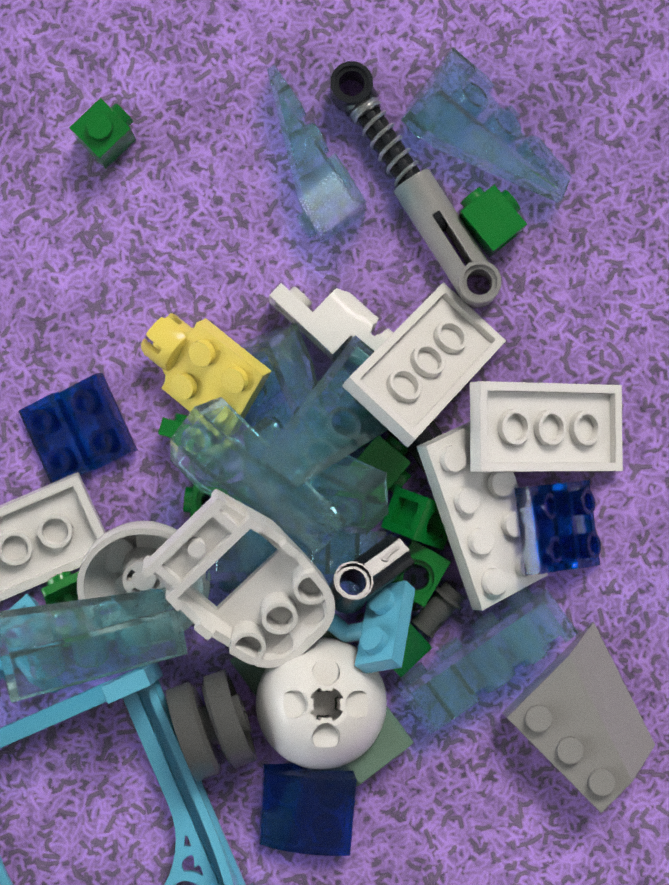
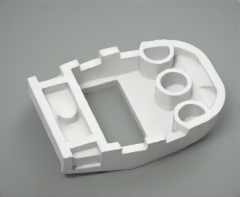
M218 489L211 493V498L151 556L148 554L143 560L142 574L147 579L154 575L166 588L165 599L177 612L181 610L195 624L194 630L207 641L212 637L229 647L231 655L250 665L261 668L280 667L290 660L301 656L325 634L335 615V600L332 591L321 571L273 520ZM252 529L264 537L277 550L216 606L191 585L243 535Z

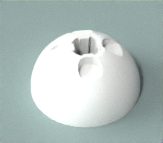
M154 521L129 522L107 531L89 548L79 569L77 595L85 615L98 629L111 637L126 642L155 643L177 636L193 624L181 610L177 612L165 599L166 588L154 575L147 579L142 574L144 558L148 554L151 556L177 529ZM208 570L191 585L207 599L210 591Z
M321 637L301 656L288 661L280 667L265 669L256 694L257 718L269 744L288 761L310 769L337 768L362 756L377 739L386 716L387 699L385 686L379 671L364 673L355 666L358 648L339 639ZM335 697H339V698L336 699V700H337V707H336V709H338V710H335V709H334V708H335V699H334Z

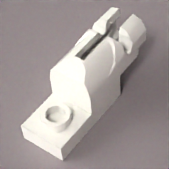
M280 283L269 295V303L330 360H333L346 346L349 349L347 354L363 364L393 333L388 328L381 334L372 335L371 332L376 328L379 318L354 295L338 288L313 312L309 309L312 302L295 286L288 290Z

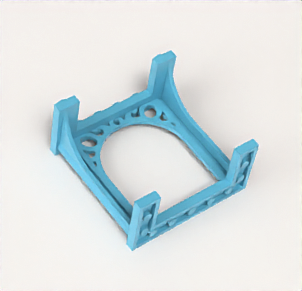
M157 660L0 728V748L100 704L105 702L110 704L123 698L173 817L176 837L175 855L170 874L164 885H176L182 881L192 882L196 885H246L202 781L197 782L193 777L181 750L170 716L167 699L158 680L163 676ZM185 836L188 837L191 845H185ZM192 855L194 858V868L200 865L203 874L194 870H184L182 866L184 859ZM0 856V885H13Z

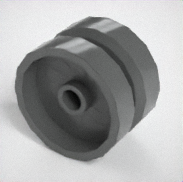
M226 668L203 677L202 692L206 705L203 704L196 688L189 682L166 690L167 704L176 736L187 765L197 782L219 774L221 758L218 745H220L228 763L234 768L257 760L251 736L252 730L244 704L239 693L237 694Z

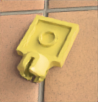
M170 313L166 318H159L146 333L147 337L153 341V345L144 338L141 343V350L145 356L162 368L165 374V382L161 389L226 441L235 436L272 371L206 318L197 322L194 328L190 327L173 313Z

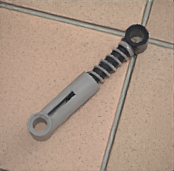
M347 61L340 64L331 76L330 97L333 104L339 110L345 112L347 117L350 116L354 124L361 125L363 129L362 136L368 137L371 141L370 149L377 150L379 153L378 161L384 162L387 166L386 173L393 175L395 178L394 186L397 188L393 193L455 287L457 295L471 308H482L489 305L501 288L499 270L487 260L429 169L420 171L417 167L419 161H413L408 153L411 148L404 147L401 142L402 136H397L392 128L395 123H389L384 116L386 111H381L380 109L381 102L378 101L379 95L373 87V77L370 70L357 61ZM355 80L362 85L363 90L358 95L348 96L341 91L340 86L345 81ZM444 231H446L449 238L457 248L458 252L466 262V266L463 264V262L457 255L456 251L446 238L445 234L443 233ZM472 275L485 277L489 283V291L483 295L472 293L467 286V279Z

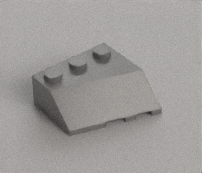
M594 622L502 712L600 813L633 782L655 746Z

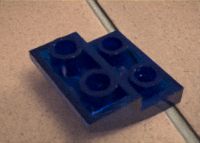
M96 373L61 392L51 393L18 411L50 483L77 472L83 477L138 451L103 373Z
M589 480L514 488L525 576L600 565L601 542L596 533L594 520L595 497L590 489Z
M294 763L263 764L259 844L273 849L300 854L350 856L357 782L354 771L310 772L309 768Z

